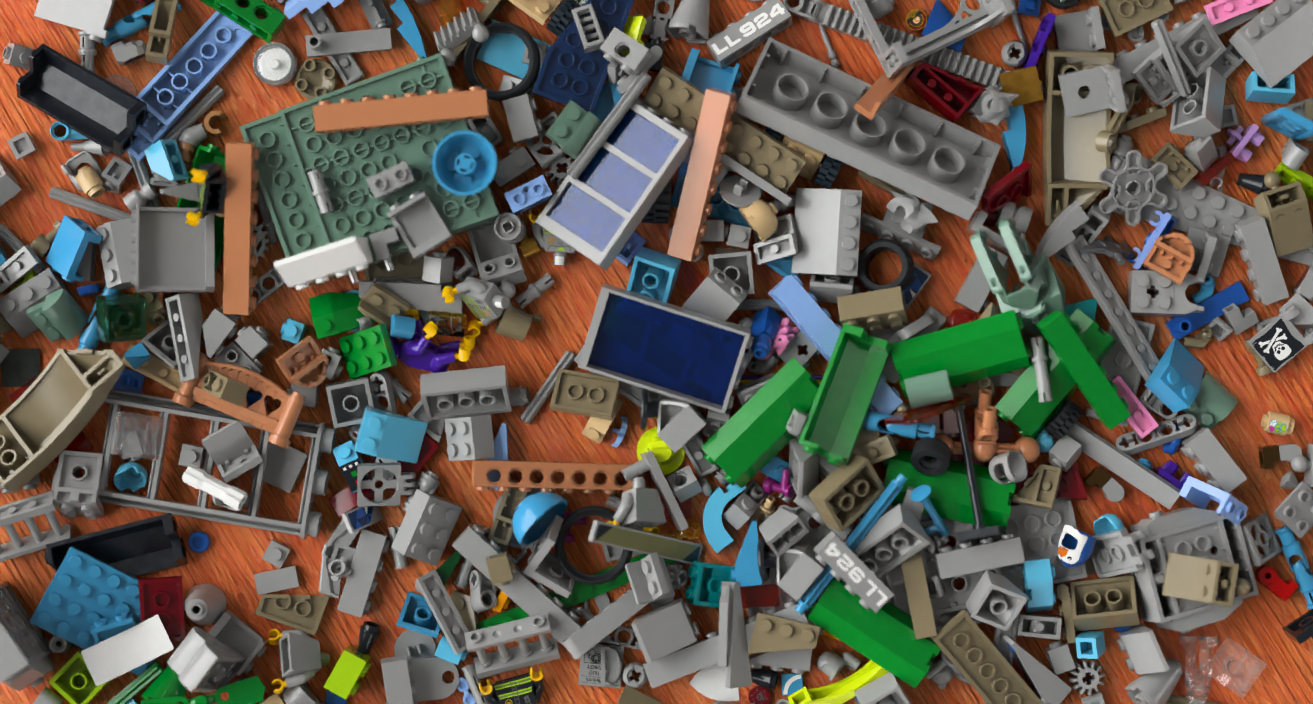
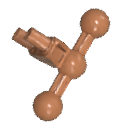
M985 388L980 389L978 406L974 409L975 439L973 442H970L973 457L977 461L988 462L995 455L1017 450L1024 456L1026 463L1035 461L1040 453V445L1032 437H1021L1015 443H996L999 428L996 420L997 408L991 406L992 391ZM935 435L934 438L942 440L950 447L951 456L953 454H963L961 442H953L948 435Z

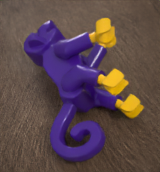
M409 308L406 314L407 316H414L416 321L413 337L410 340L404 339L399 342L397 337L390 336L395 358H399L407 366L428 370L433 373L447 372L449 364L457 362V359L463 362L467 361L475 345V337L473 335L464 336V342L458 340L442 343L438 347L431 342V338L435 336L438 326L433 321H430L424 327L422 317H419L420 310Z

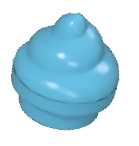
M1042 430L1035 439L1040 445V452H1049L1056 444L1053 436L1046 430Z

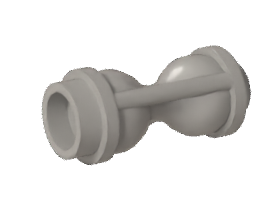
M430 470L427 473L422 471L413 489L416 491L419 487V490L434 494L441 483L438 480L439 475ZM409 495L404 502L403 510L406 512L414 495Z

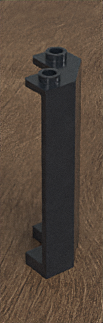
M42 44L30 53V71L21 76L16 82L17 97L121 157L134 144L137 138L134 133L138 125H143L147 118V103L45 44Z
M171 513L46 545L47 552L44 553L47 565L54 568L56 572L70 546L133 577L188 564L185 543L178 534V524L176 518Z

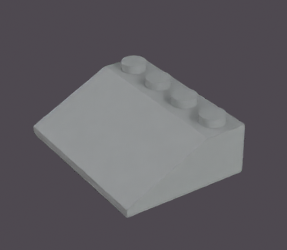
M1276 0L1241 27L1229 40L1270 89L1313 56L1312 0Z
M796 188L794 222L798 254L792 255L791 273L857 276L862 190Z

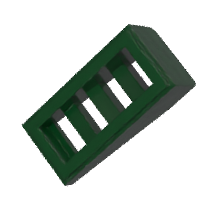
M458 551L454 552L436 569L444 585L463 556Z

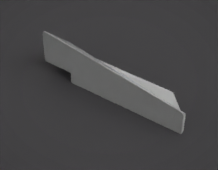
M375 277L373 281L359 280L360 298L363 297L375 281L410 303L409 308L459 318L462 316L463 300L458 294H455L454 301L446 303L445 297L442 298L443 284L423 281L421 278Z
M722 581L719 608L718 666H727L726 688L752 685L740 583L732 581Z

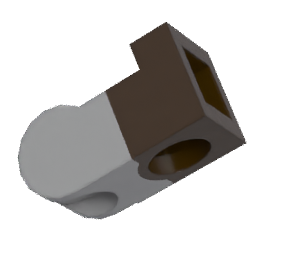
M1287 443L1258 447L1260 468L1263 469L1273 468V462H1291L1294 457L1302 456L1301 448L1296 444Z
M1098 465L1083 480L1088 487H1093L1095 484L1103 491L1104 497L1109 501L1118 502L1124 497V488Z

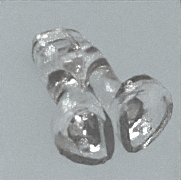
M1179 636V643L1183 646L1185 652L1186 699H1189V704H1206V700L1209 699L1207 695L1211 685L1210 653L1212 647L1218 645L1219 637ZM1197 642L1199 644V669H1196Z

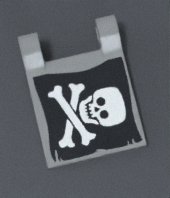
M1291 303L1286 305L1280 315L1248 341V344L1273 373L1277 372L1306 346L1313 343L1312 328L1306 330L1302 336L1291 323L1290 319H1293L1300 313Z

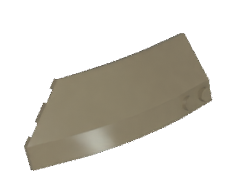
M1045 49L1044 100L1042 109V179L1046 226H1050L1063 210L1074 201H1077L1081 208L1085 210L1103 190L1109 187V185L1099 180V172L1104 168H1110V153L1097 151L1095 144L1098 133L1101 130L1105 131L1111 121V109L1108 108L1067 118L1058 75L1104 64L1113 66V52ZM1082 86L1078 90V95L1081 98L1089 94L1087 86Z
M57 349V353L36 380L0 415V483L3 487L13 493L19 491L48 466L92 419L126 366L114 350Z

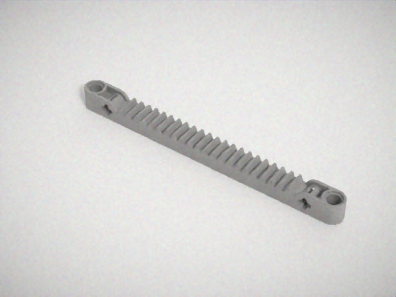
M787 0L782 1L788 12L793 16L870 44L855 13L827 4L822 0H798L799 5L795 8L790 7ZM876 22L889 48L898 41L901 42L902 46H905L920 38ZM948 48L941 49L919 60V63H928L947 71L948 74L961 77L986 88L997 84L1000 92L1002 85L999 74L1009 72L1001 67H996L993 64H988L985 61H980L977 58H972L969 55H964L961 52Z

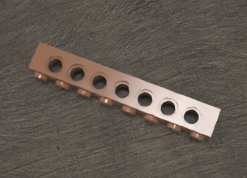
M476 459L472 460L471 485L476 486V490L488 491L489 487H498V491H511V487H519V491L532 492V488H540V492H553V488H558L563 493H574V489H583V493H595V490H604V494H616V490L628 491L633 489L632 479L625 481L622 485H618L616 482L617 475L622 473L621 470L632 464ZM494 469L498 470L500 474L498 480L490 481L488 477L489 472ZM514 470H518L521 474L517 482H512L510 479V474ZM540 471L542 474L541 480L536 483L533 482L531 479L532 473ZM557 471L563 474V479L559 483H555L552 479L553 474ZM577 472H582L584 480L576 484L574 482V475ZM598 473L605 475V481L602 484L595 482V476Z

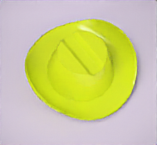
M657 427L646 431L637 444L638 460H642L641 453L647 450L652 451L664 475L677 470L685 457L683 447L676 453L670 449L657 435Z

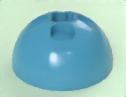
M457 131L446 136L437 145L432 158V168L437 181L447 191L457 195H473L485 189L493 180L497 169V158L494 148L485 137L472 131Z
M538 492L523 499L519 506H517L512 521L513 532L521 546H528L537 541L556 515L562 517L567 509L568 502L560 495L552 492Z

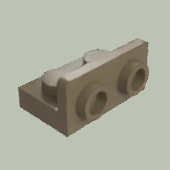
M1169 142L1149 160L1152 165L1157 162H1163L1168 166V173L1165 177L1179 191L1199 172L1195 164L1191 160L1185 159L1180 154L1178 147Z
M374 281L361 298L358 310L364 316L372 318L379 324L385 323L387 329L390 330L391 315L403 316L409 309L410 303Z

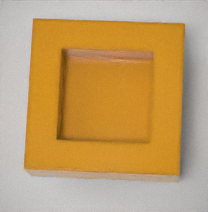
M501 590L497 597V603L492 610L500 613L501 609L506 610L511 598Z

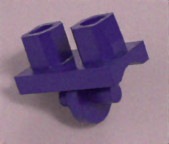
M1168 460L1162 467H1157L1154 471L1180 490L1188 476H1191L1184 472L1179 480L1173 477L1179 466L1171 460Z

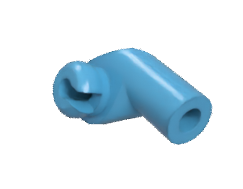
M1206 275L1205 282L1200 286V291L1191 295L1194 304H1198L1213 295L1215 280L1211 275Z

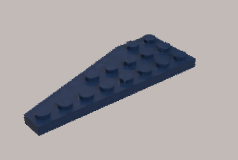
M588 0L584 5L592 3L602 34L606 40L614 27L623 32L634 0ZM589 12L578 17L579 19H582L591 16V14ZM574 18L546 52L532 93L563 105H567L572 100L585 111L593 113L608 74L610 62L603 57L604 53L601 49L589 53L585 52ZM590 21V22L581 24V26H582V27H585V26H588V25H591V24H594V23H593V21ZM596 29L584 33L585 36H586V35H589V34H592V33H595V32H596ZM599 38L587 41V43L599 40Z

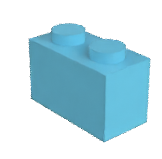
M1252 71L1245 81L1246 101L1288 104L1295 95L1294 74H1289L1271 89L1256 71Z

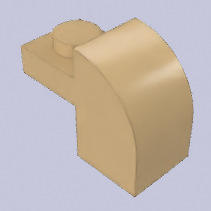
M620 399L617 400L613 420L623 404V401ZM590 417L581 434L600 444L612 420Z

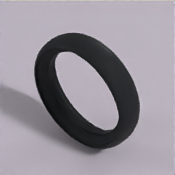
M507 22L490 24L486 26L489 30V37L498 33H510L518 36L525 43L530 58L528 71L524 79L511 89L496 91L487 88L481 83L475 71V56L483 42H477L472 37L464 54L463 63L466 78L471 87L482 86V89H486L488 99L503 101L521 96L532 87L538 77L541 63L538 45L530 33L518 25Z
M585 506L573 511L563 520L554 549L560 567L569 577L583 584L600 585L614 580L625 570V565L630 562L633 551L623 549L620 560L611 570L599 575H589L578 571L572 566L566 556L564 547L566 534L577 520L586 516H601L613 522L616 512L602 506Z

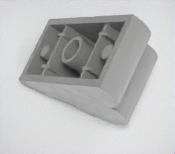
M194 626L168 659L167 663L179 675L180 682L191 692L215 693L218 688L229 684L247 658L229 645L221 643L205 630Z

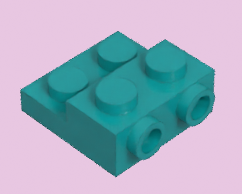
M694 561L688 570V576L691 578L690 586H687L685 590V597L688 599V603L720 608L722 581H732L731 569H735V567Z

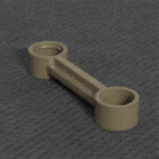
M1128 81L1123 86V93H1127L1129 105H1126L1127 111L1122 113L1115 112L1106 130H1101L1098 133L1095 144L1097 151L1112 153L1115 150L1119 130L1133 104H1138L1142 99L1143 88L1139 83Z

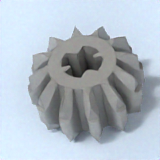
M568 154L563 155V157H560L546 167L552 170L545 172V175L550 176L554 174L550 182L553 183L558 178L557 186L559 187L562 184V180L568 174L567 172L559 174L557 166L559 164L562 166L567 164L568 167L566 169L570 168L571 162L574 159L572 157L567 159Z
M1082 659V666L1077 662L1074 663L1077 670L1072 669L1069 671L1075 675L1069 678V682H1075L1072 688L1074 690L1079 688V694L1081 695L1085 691L1089 696L1092 695V689L1099 692L1100 690L1097 685L1105 684L1102 680H1099V678L1105 677V673L1099 672L1102 666H1095L1094 660H1091L1088 664L1085 659ZM1086 673L1091 675V677L1088 678V682L1082 679L1083 677H1086Z

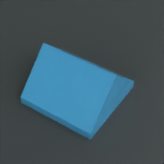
M408 592L396 626L438 638L441 628L424 596Z

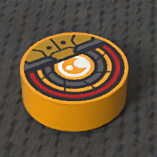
M919 9L911 10L905 18L906 26L912 31L922 30L927 23L926 14Z

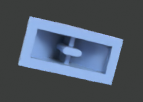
M634 231L616 259L627 267L647 240Z

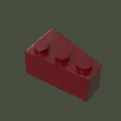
M922 62L905 81L909 88L952 123L963 114L984 89L980 85L976 86L967 82L966 79L957 78L948 74L947 71Z

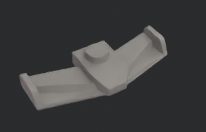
M343 519L327 543L324 544L321 552L319 593L336 599L340 598L341 578L337 582L331 579L332 574L328 569V564L333 560L344 557L348 560L347 566L350 569L356 548L350 545L359 532L356 531L349 534Z

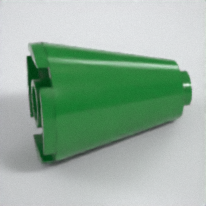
M168 665L143 692L141 697L146 700L147 698L186 697L188 689L180 682L179 675Z

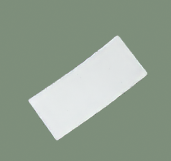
M155 615L140 624L81 651V654L96 686H99L173 650L174 647L159 615Z

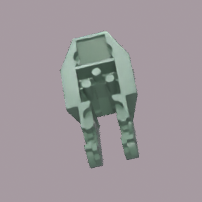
M1003 218L999 221V230L1019 273L1020 280L1024 282L1025 286L1021 288L1020 285L1016 284L1013 286L1012 292L1007 286L1009 271L1001 265L997 252L990 250L987 243L988 236L985 231H982V229L977 230L976 234L970 236V241L993 294L996 295L1001 313L1015 310L1016 316H1021L1024 330L1039 336L1042 333L1036 326L1037 323L1055 310H1059L1063 314L1066 312L1065 288L1046 254L1035 258L1025 238H1019L1015 220L1012 221L1010 218L1005 220Z

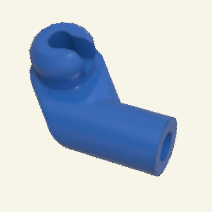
M1183 438L1163 444V452L1170 453V455L1176 453Z

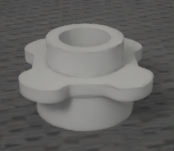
M342 557L328 564L333 581L337 582L344 576H350L351 570L347 566L348 560Z

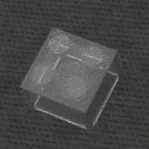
M117 412L111 454L159 460L165 418Z

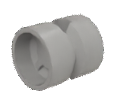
M1009 201L1005 207L999 209L995 226L999 227L1001 219L1004 218L1006 220L1010 218L1012 221L1015 220L1018 233L1025 234L1033 209L1025 206L1016 208V204Z
M504 213L496 219L494 231L503 241L516 244L525 237L526 225L518 216L512 213Z

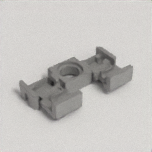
M675 0L654 1L652 16L645 18L647 22L642 33L643 35L652 34L649 35V39L666 42L669 39L665 38L668 20L671 21ZM661 2L667 3L669 5V12L666 14L660 13L658 11V4Z

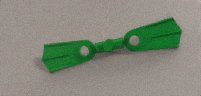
M254 676L220 687L216 690L215 695H200L189 699V701L184 696L141 700V704H177L178 702H183V704H214L216 702L218 704L263 702L266 687L258 676ZM223 692L228 693L229 697L227 700H222L221 694Z

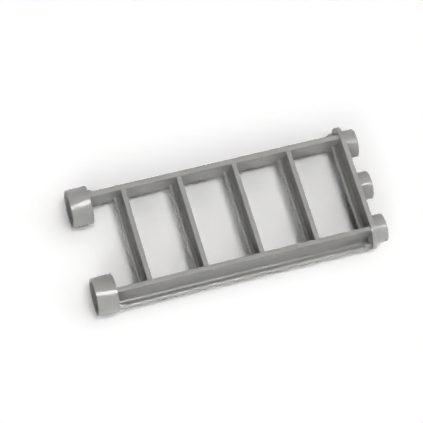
M111 389L104 401L111 404L102 451L105 457L98 495L101 502L300 536L302 540H306L307 536L318 538L322 523V512L312 510L315 494L325 496L327 491L329 471L319 468L322 452L333 453L336 429L326 427L325 422L317 424L299 420L296 421L291 434L312 437L298 522L258 515L270 445L268 439L271 434L261 429L258 447L263 462L258 464L254 470L247 513L207 507L209 494L199 489L197 505L159 499L157 496L171 414L211 420L209 435L221 429L222 422L231 423L239 419L198 403H194L192 408H189L169 398ZM121 405L161 412L147 496L107 490ZM239 420L242 426L258 428L247 422ZM206 450L203 470L213 476L215 462ZM56 468V470H55L54 477H53V482H52V490H53V492H54V486H55L57 468ZM79 469L74 472L75 478L80 476Z

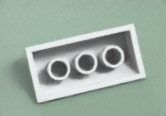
M351 237L276 261L274 265L288 287H296L297 290L308 288V283L316 281V284L329 281V276L336 275V278L348 275V270L354 268L356 271L369 268L368 264L373 263L374 259L367 237Z

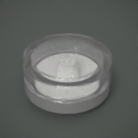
M271 42L264 44L254 55V72L267 85L283 86L289 83L297 72L298 65L295 54L281 43Z

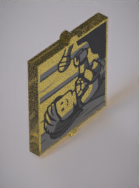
M428 311L426 325L433 321L438 326L435 335L466 336V329L468 328L466 314Z

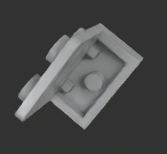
M239 420L229 423L202 440L203 446L217 465L226 483L263 462L256 445Z

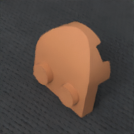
M1173 232L1172 234L1162 235L1154 242L1143 265L1181 286L1194 263L1195 252L1192 242L1180 233Z
M312 336L305 337L275 360L286 379L296 386L312 388L321 384L327 376L325 373L327 365H329L326 354L321 353Z

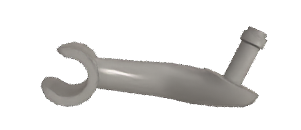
M1224 144L1221 147L1215 145L1219 157L1215 177L1210 180L1211 188L1214 184H1220L1218 192L1224 188L1222 178L1225 172L1227 154Z

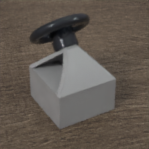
M642 389L641 430L647 429L648 418H658L657 435L674 453L706 425L707 416L696 405L676 398H668L660 402H648V389Z
M761 538L758 541L757 559L761 579L767 581L770 577V568L777 567V585L796 601L823 571L825 566L816 559L815 556L818 553L810 543L794 544L777 557L773 551H769L765 539Z

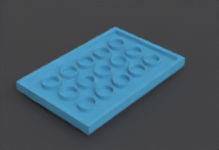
M70 546L29 622L83 649H87L95 645L90 627L94 625L96 620L106 618L108 621L115 619V616L120 613L127 612L128 615L133 614L136 625L141 623L139 581L137 578ZM155 659L147 662L146 667L130 672L138 676L141 675L154 663Z

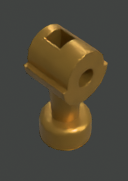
M525 217L520 218L525 225L528 224ZM526 230L525 237L521 240L520 246L525 259L541 252L534 236H530Z

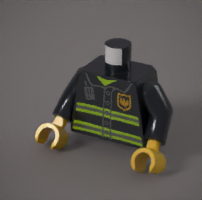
M215 162L202 164L199 170L192 169L191 174H194L191 181L198 183L197 190L200 208L196 210V213L189 211L186 216L188 219L185 223L197 227L200 219L205 218L209 213L223 214L227 178L222 165Z
M540 666V671L534 672L531 667L529 673L493 682L492 685L491 681L487 679V686L478 684L480 692L486 696L491 704H537L540 702L544 691L543 668Z

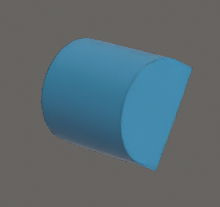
M391 315L389 336L410 340L415 332V318Z

